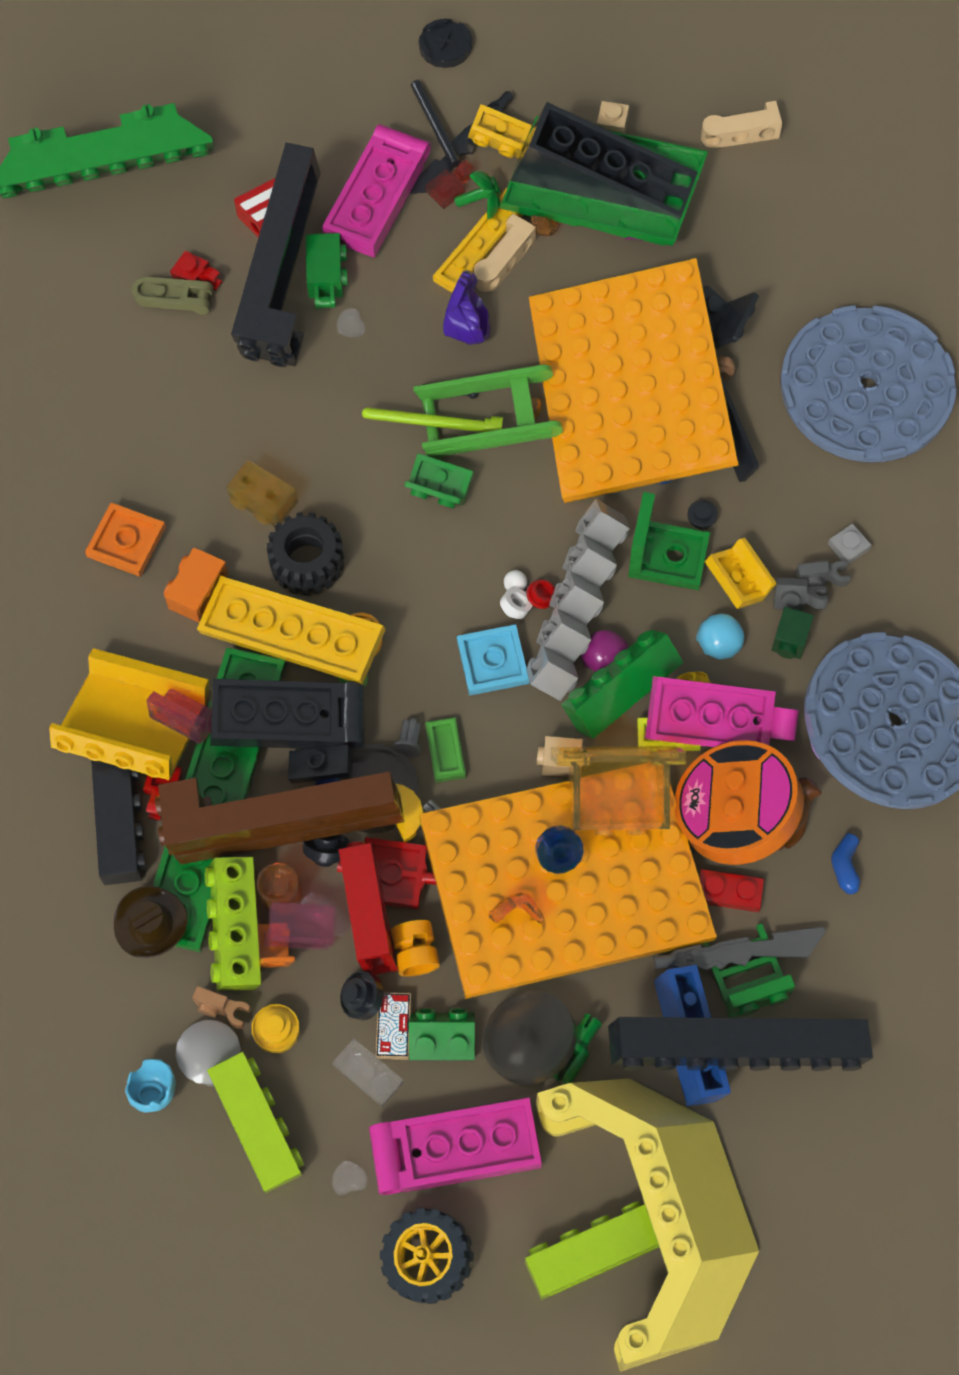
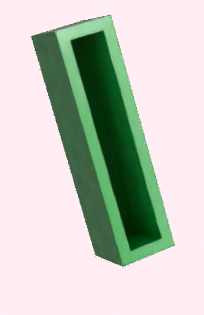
M652 629L645 631L638 636L637 641L632 646L620 651L614 657V661L608 666L596 671L592 675L591 680L584 686L573 690L561 706L578 733L594 739L651 691L653 676L666 678L684 662L667 634Z

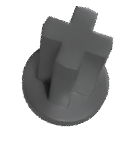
M411 718L410 721L404 719L402 722L400 738L393 744V751L399 756L414 758L420 755L421 747L417 744L421 724L416 723V719Z

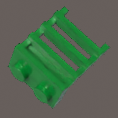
M763 924L756 925L760 938L751 940V942L769 940ZM709 942L703 943L702 948L710 947ZM760 957L749 961L746 966L737 965L722 971L717 967L711 969L713 979L717 983L729 1018L752 1014L758 1011L759 1008L770 1004L775 1006L784 1003L790 999L795 988L791 975L783 976L776 957ZM771 964L773 974L729 989L726 988L724 979Z

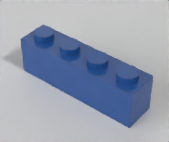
M697 965L667 969L654 980L663 1017L711 1018ZM676 1066L687 1107L717 1102L731 1093L726 1071L719 1070L718 1066H707L706 1069L697 1071L687 1070V1066Z

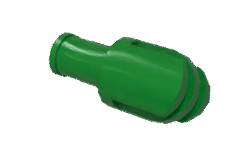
M585 1013L571 1037L561 1038L541 1071L547 1075L552 1073V1078L557 1081L563 1080V1084L572 1083L590 1056L587 1047L599 1028L602 1027V1023L595 1017L591 1020V1015Z

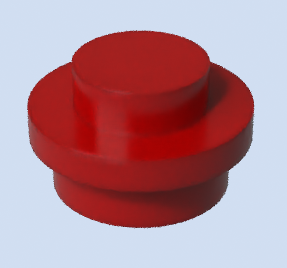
M536 580L527 587L526 596L534 607L547 609L550 607L549 604L555 587L547 580Z

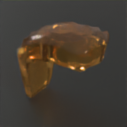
M535 215L531 217V224L536 227L537 235L553 236L558 231L560 222L550 220L547 217Z
M521 892L501 900L488 913V917L495 923H498L511 910L522 908L538 923L545 921L542 912L533 898L527 893Z

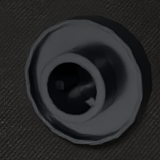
M340 834L303 841L302 850L317 865L329 867L340 862L338 849L347 848L349 840Z
M363 971L353 973L347 978L341 990L340 1002L343 1012L350 1018L362 1021L371 1019L382 1006L384 989L381 980L375 974Z

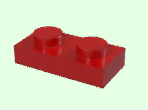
M700 869L699 880L707 905L759 913L764 879Z

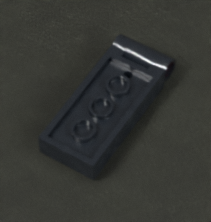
M212 679L210 746L298 749L347 744L351 749L365 746L364 685L360 683Z

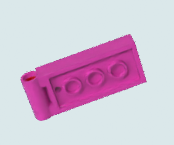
M378 124L322 226L323 234L340 233L341 244H346V248L375 258L423 170V164L426 162L431 150V142Z
M530 1098L393 1122H383L369 1126L379 1195L405 1193L541 1169L542 1166ZM416 1151L422 1153L418 1158L413 1157V1153Z

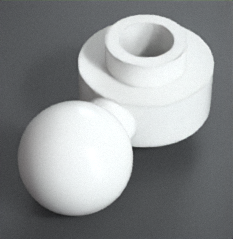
M512 570L504 577L503 583L507 591L502 596L500 605L507 616L522 619L532 608V604L529 602L524 591L527 587V577L519 570Z

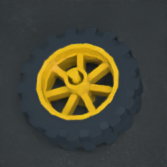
M419 1208L415 1212L408 1211L401 1215L402 1219L399 1221L395 1220L390 1225L391 1230L389 1234H385L382 1243H384L383 1250H380L379 1254L380 1260H383V1266L381 1267L383 1276L387 1277L388 1285L393 1290H396L400 1296L418 1303L434 1304L437 1301H445L451 1298V1294L462 1289L464 1286L462 1282L465 1277L469 1278L472 1269L469 1266L470 1262H473L474 1253L470 1248V1245H472L470 1236L466 1235V1229L461 1223L439 1210ZM426 1230L439 1233L430 1246L428 1245ZM419 1234L421 1245L415 1247L409 1242L415 1235ZM445 1239L448 1244L449 1253H438L436 1249ZM406 1249L414 1252V1258L405 1262ZM439 1259H448L446 1268L441 1272L437 1266ZM421 1263L416 1280L411 1277L407 1269ZM430 1266L437 1278L424 1282L427 1267Z

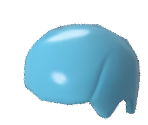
M722 613L709 616L699 625L696 635V641L699 642L704 654L718 660L732 658L741 650L745 639L740 623L731 615Z
M146 1059L137 1071L129 1073L125 1093L131 1106L143 1113L160 1111L170 1104L176 1090V1081L170 1065L161 1059Z

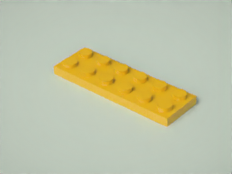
M220 576L197 627L200 634L362 685L386 630L383 625L223 576Z

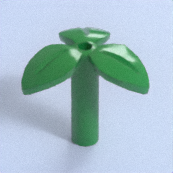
M483 171L473 172L469 176L480 188L456 196L454 198L457 207H461L486 198L488 199L487 218L491 219L498 212L501 203L498 195H501L500 186L494 176L490 178Z

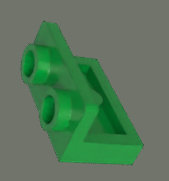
M417 453L409 481H405L404 487L411 489L410 495L427 500L429 494L439 498L438 504L454 509L456 504H465L475 471Z
M422 1008L416 1010V1013H410L409 1060H475V1013H468V1010L463 1008L450 1009L449 1013H436L434 1009Z

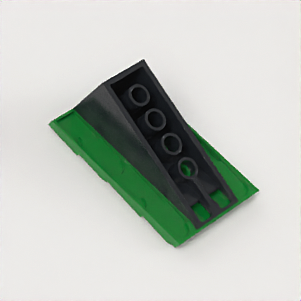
M546 102L540 115H537L534 119L499 208L537 219L542 217L575 227L584 226L623 238L632 237L661 246H672L678 236L708 151L609 131Z

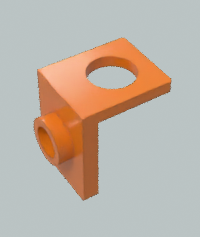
M257 924L260 968L289 967L294 963L295 956H289L287 924Z

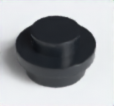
M698 500L692 503L687 514L689 522L698 529L711 527L716 522L718 515L716 507L706 500Z

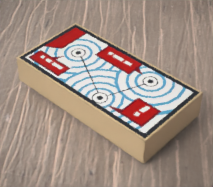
M384 993L382 1006L377 1013L376 1059L409 1060L411 993Z

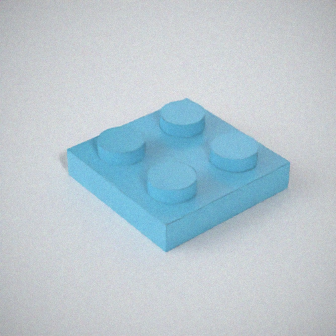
M516 624L456 636L469 696L529 684Z

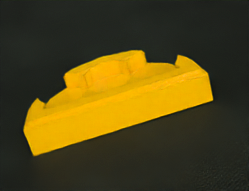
M396 784L401 794L405 821L396 824L403 841L408 842L415 837L421 826L419 814L423 813L422 805L413 790L404 785Z

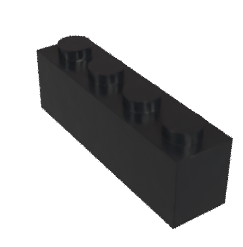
M91 760L99 877L104 885L142 881L141 870H146V856L144 851H140L139 840H144V828L142 821H138L137 811L142 810L140 791H135V781H140V772Z

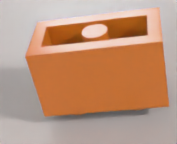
M193 547L189 556L185 555L179 564V572L174 581L170 580L164 590V597L169 610L199 623L220 576L227 578L229 573L225 561Z

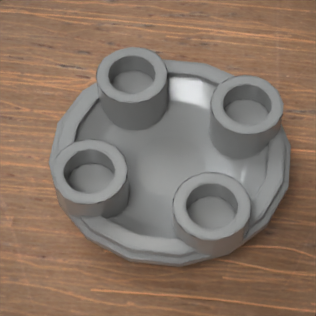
M204 1020L194 1023L183 1032L177 1042L176 1059L178 1067L187 1078L206 1086H214L207 1069L241 1053L242 1049L238 1036L228 1025L220 1021Z

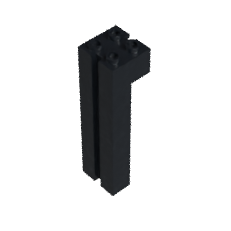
M285 143L231 332L234 342L238 343L237 348L240 354L245 359L251 361H259V359L268 360L271 364L278 367L296 366L304 333L297 331L298 329L295 324L297 314L285 312L282 309L321 174L314 148Z

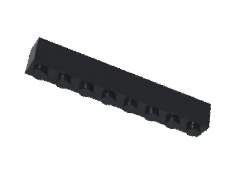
M618 1017L608 1025L611 1065H623L624 1070H639L644 1068V1066H655L656 1070L664 1071L672 1070L676 1066H687V1070L697 1071L706 1069L707 1066H718L719 1070L730 1071L738 1069L739 1066H750L752 1071L769 1069L770 1066H781L783 1071H793L800 1069L801 1066H811L813 1071H824L831 1069V1066H842L843 1071H855L861 1069L862 1064L873 1059L868 1019Z

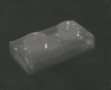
M354 1038L332 1062L337 1070L382 1108L404 1083L402 1078Z

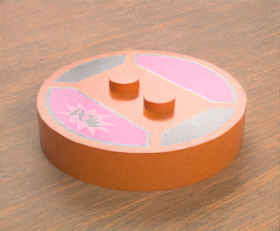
M748 740L732 741L706 751L686 769L677 785L675 792L677 805L674 811L681 831L698 853L714 862L741 865L756 862L773 854L791 838L802 817L804 795L801 783L794 769L782 753L761 742Z

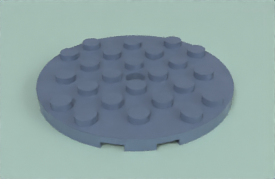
M856 305L834 309L831 314L819 319H813L792 340L783 361L780 381L781 394L793 423L810 441L823 450L836 456L859 462L892 461L904 458L924 448L945 426L956 397L957 388H955L954 365L949 353H945L942 346L937 342L938 337L928 327L913 317L882 306L873 305V308H856ZM869 378L876 385L874 387H866L865 389L861 380Z
M886 632L862 634L861 637L849 641L846 640L832 649L813 672L807 686L804 703L805 723L810 741L827 770L842 785L858 796L870 802L891 808L918 809L929 807L955 794L959 790V668L940 651L920 640L905 635L902 638L888 636ZM890 713L896 714L901 719V726H891Z

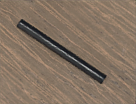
M420 80L413 81L410 86L451 167L456 168L460 166L461 160Z

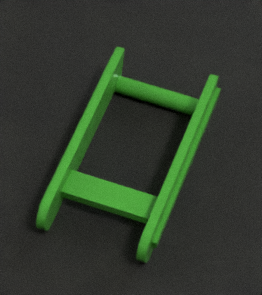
M538 365L414 386L415 394L422 401L424 414L436 415L434 400L509 387H511L518 427L440 440L438 427L426 426L428 442L422 443V448L425 450L426 455L435 459H441L442 456L552 438L560 435L563 432V426L559 421L535 424L528 384L544 382L552 378V367Z

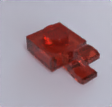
M464 160L457 166L453 174L445 169L425 185V191L445 209L454 202L456 196L464 194L465 187L463 184L471 179L469 175L471 174L470 171L473 170V166L467 160Z

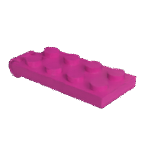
M653 676L645 739L710 747L741 740L756 741L769 745L770 738L795 741L799 710L774 707L776 691ZM754 717L757 718V722L755 724L753 722Z

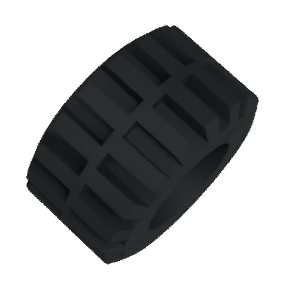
M302 512L296 513L297 517L293 519L289 515L284 518L285 523L281 524L278 522L274 526L275 532H270L268 536L269 543H267L266 549L273 577L276 581L279 580L282 588L286 589L289 586L290 592L297 594L298 590L302 591V595H309V591H315V594L322 593L321 588L324 586L327 589L332 587V579L337 581L340 577V570L344 568V553L340 533L337 532L336 526L332 522L328 524L327 518L322 515L319 519L316 518L315 513L309 512L308 516H303ZM302 546H314L322 551L316 559L310 562H297L290 558L292 552Z

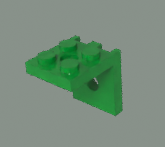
M643 492L632 543L628 577L699 591L710 532L652 522L655 494ZM674 550L679 551L683 555V559L671 561L667 557V553Z

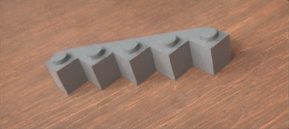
M598 499L594 500L578 522L575 532L580 536L577 544L569 547L562 569L567 571L562 583L556 584L549 605L554 609L550 619L543 621L536 641V643L541 645L536 659L534 657L530 658L526 669L530 685L559 701L563 699L566 693H570L577 684L578 675L574 662L579 655H583L586 652L591 641L587 624L593 617H597L603 608L604 600L600 587L605 580L611 579L615 573L617 563L612 551L617 544L624 542L630 529L625 515Z

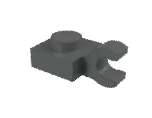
M828 561L798 564L794 575L796 579H807L808 587L826 585L827 581H831L836 586L843 587L848 585L851 580L850 576L843 577L837 573L838 571L846 570L848 565L846 561H838L834 564H828Z
M776 577L773 607L774 609H784V607L794 610H804L805 603L816 609H826L828 597L826 596L827 587H808L807 579Z

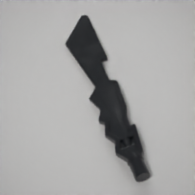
M505 91L498 100L491 102L487 107L503 113V110L506 109L514 97L509 91ZM472 124L467 126L451 141L459 158L461 155L473 154L476 144L472 141L473 139L468 138ZM446 155L440 162L435 158L418 177L410 194L438 192L453 170Z

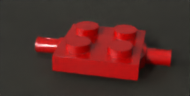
M365 837L364 842L366 844L371 843L376 855L385 904L418 909L420 895L425 884L436 885L433 872L427 871L426 845ZM338 862L337 865L338 873L342 872L341 862Z

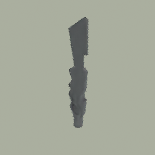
M817 927L772 933L773 940L751 942L747 937L722 941L701 948V944L675 950L668 955L653 956L654 968H679L697 965L698 969L708 971L714 967L721 970L729 963L746 966L752 956L808 958L825 934V929Z

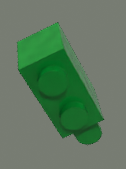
M340 233L306 234L307 289L309 298H315V309L336 308L335 297H343V286L348 285L347 268H342V261H347L346 244H341Z

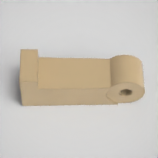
M766 102L764 110L727 117L718 115L706 117L702 123V143L707 147L716 148L779 139L782 120L777 102Z
M515 214L509 217L506 221V235L486 259L480 260L474 267L475 276L479 280L476 288L479 291L491 292L502 283L535 243V226Z

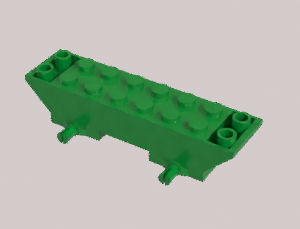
M175 103L152 107L150 104L145 106L144 104L141 110L119 114L122 126L68 137L64 126L48 130H39L34 127L35 129L31 128L27 134L8 138L10 151L0 166V196H2V199L18 196V191L26 189L30 193L46 190L45 185L54 183L57 187L73 184V179L84 178V181H92L101 178L100 174L105 172H111V175H120L127 173V168L138 166L139 170L148 169L155 166L154 162L165 160L166 164L182 161L181 156L192 154L193 158L209 155V150H213L212 136L179 116Z

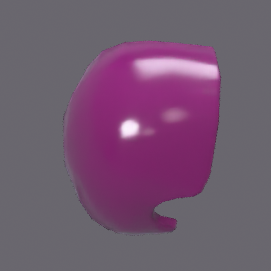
M600 630L590 636L589 646L586 652L580 656L583 666L596 672L608 666L614 661V657L620 651L628 649L629 646L626 640L618 633L611 630Z

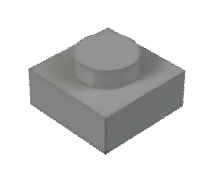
M853 523L830 538L828 545L842 561H846L848 565L867 553L871 548V544Z

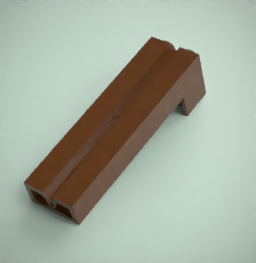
M390 771L212 805L211 797H201L197 778L158 785L159 796L155 797L157 813L162 817V826L158 827L160 843L162 846L165 845L169 854L174 855L181 865L405 822L401 794Z

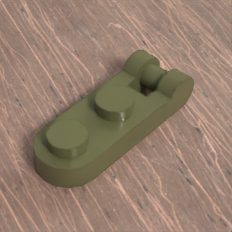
M141 277L132 285L133 298L140 306L194 311L200 315L209 313L211 303L208 299L213 293V285L209 282ZM190 294H197L198 297L192 298Z

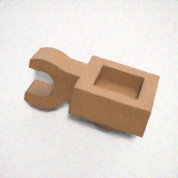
M198 986L192 997L195 1005L199 1007V1012L210 1017H216L217 1014L227 1016L230 1024L238 1029H243L245 1024L243 1021L235 1019V1014L240 1010L248 1013L251 1011L250 1006L245 1002L229 1000L227 996Z

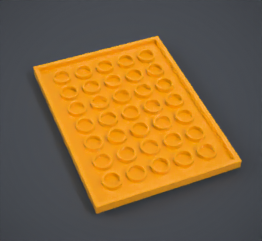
M697 258L529 297L540 365L551 366L553 371L552 378L543 382L549 421H559L563 426V432L556 437H552L564 503L738 466Z
M663 760L419 814L465 999L702 944L716 939L717 936L688 840L681 831L675 817L674 810L677 804Z

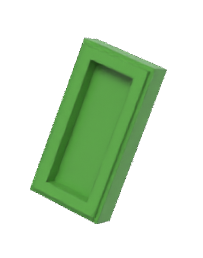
M456 717L425 722L435 783L466 778Z

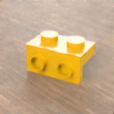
M480 104L468 138L473 139L472 141L478 146H490L497 149L501 155L507 158L516 157L519 159L532 125Z
M746 538L738 539L731 549L711 554L705 561L736 609L763 601L776 585V581Z

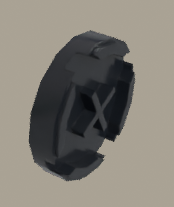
M452 19L434 20L423 28V32L419 36L418 43L421 56L426 62L435 67H455L465 62L471 54L472 37L470 31L464 24L452 22Z

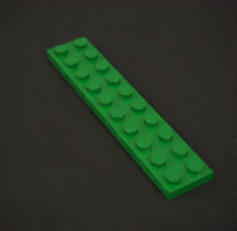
M226 647L217 679L282 681L286 662L282 659ZM210 698L186 779L197 778L199 794L202 798L211 797L212 805L247 799L262 747L210 746ZM165 847L153 886L165 889L175 895L186 910L187 927L182 938L174 947L201 953L211 921L207 916V900L211 899V887H206L205 869L209 868L213 859L181 865L174 855L169 854L168 849Z

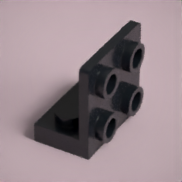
M708 285L702 287L715 349L737 342L744 334L743 328L747 320L755 312V304L759 295L753 292L727 302Z

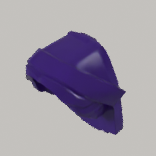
M465 269L458 279L449 300L443 323V332L445 336L468 345L481 344L489 338V313L482 299L474 292L479 281L477 276H475V273Z

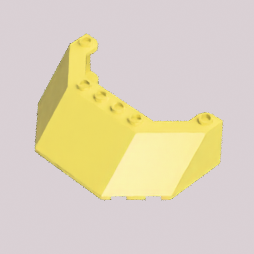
M632 1079L568 1083L537 1093L536 1111L540 1124L547 1134L558 1137L597 1125L624 1140L668 1272L648 1317L626 1325L620 1331L615 1341L614 1354L620 1372L718 1340L755 1262L759 1249L714 1121Z

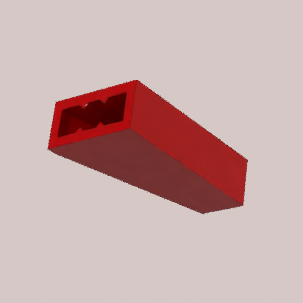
M350 843L347 845V848L338 850L357 961L364 972L375 975L398 971L374 849L371 843Z

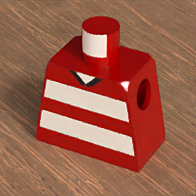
M275 178L234 199L237 217L257 237L260 234Z

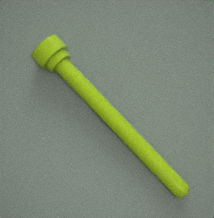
M369 407L364 408L362 411V416L370 420L474 432L502 429L503 417L491 416V419L485 418V421Z

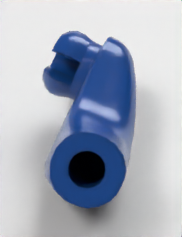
M850 833L845 834L834 850L831 862L840 888L847 894H855L860 888V878L852 864V860L859 844V839Z

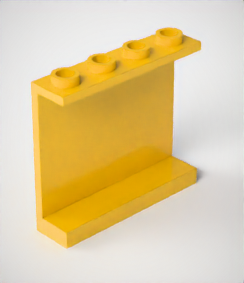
M93 648L88 656L89 674L61 725L51 723L49 727L51 748L64 753L69 752L87 757L93 761L112 764L122 769L141 772L151 777L170 780L209 701V679Z

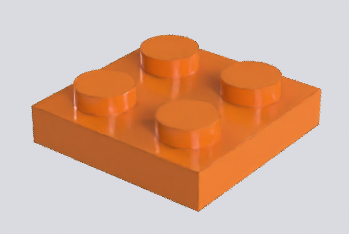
M111 502L86 548L85 554L88 558L141 577L166 529L165 522Z

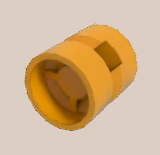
M429 920L408 921L391 929L393 947L399 951L396 955L399 975L405 977L418 976L435 971L440 967L437 948L431 946L435 938L432 923Z

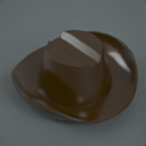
M155 886L136 888L120 900L115 910L114 933L116 940L121 948L131 956L138 958L160 956L176 946L182 938L187 927V913L181 901L165 889Z

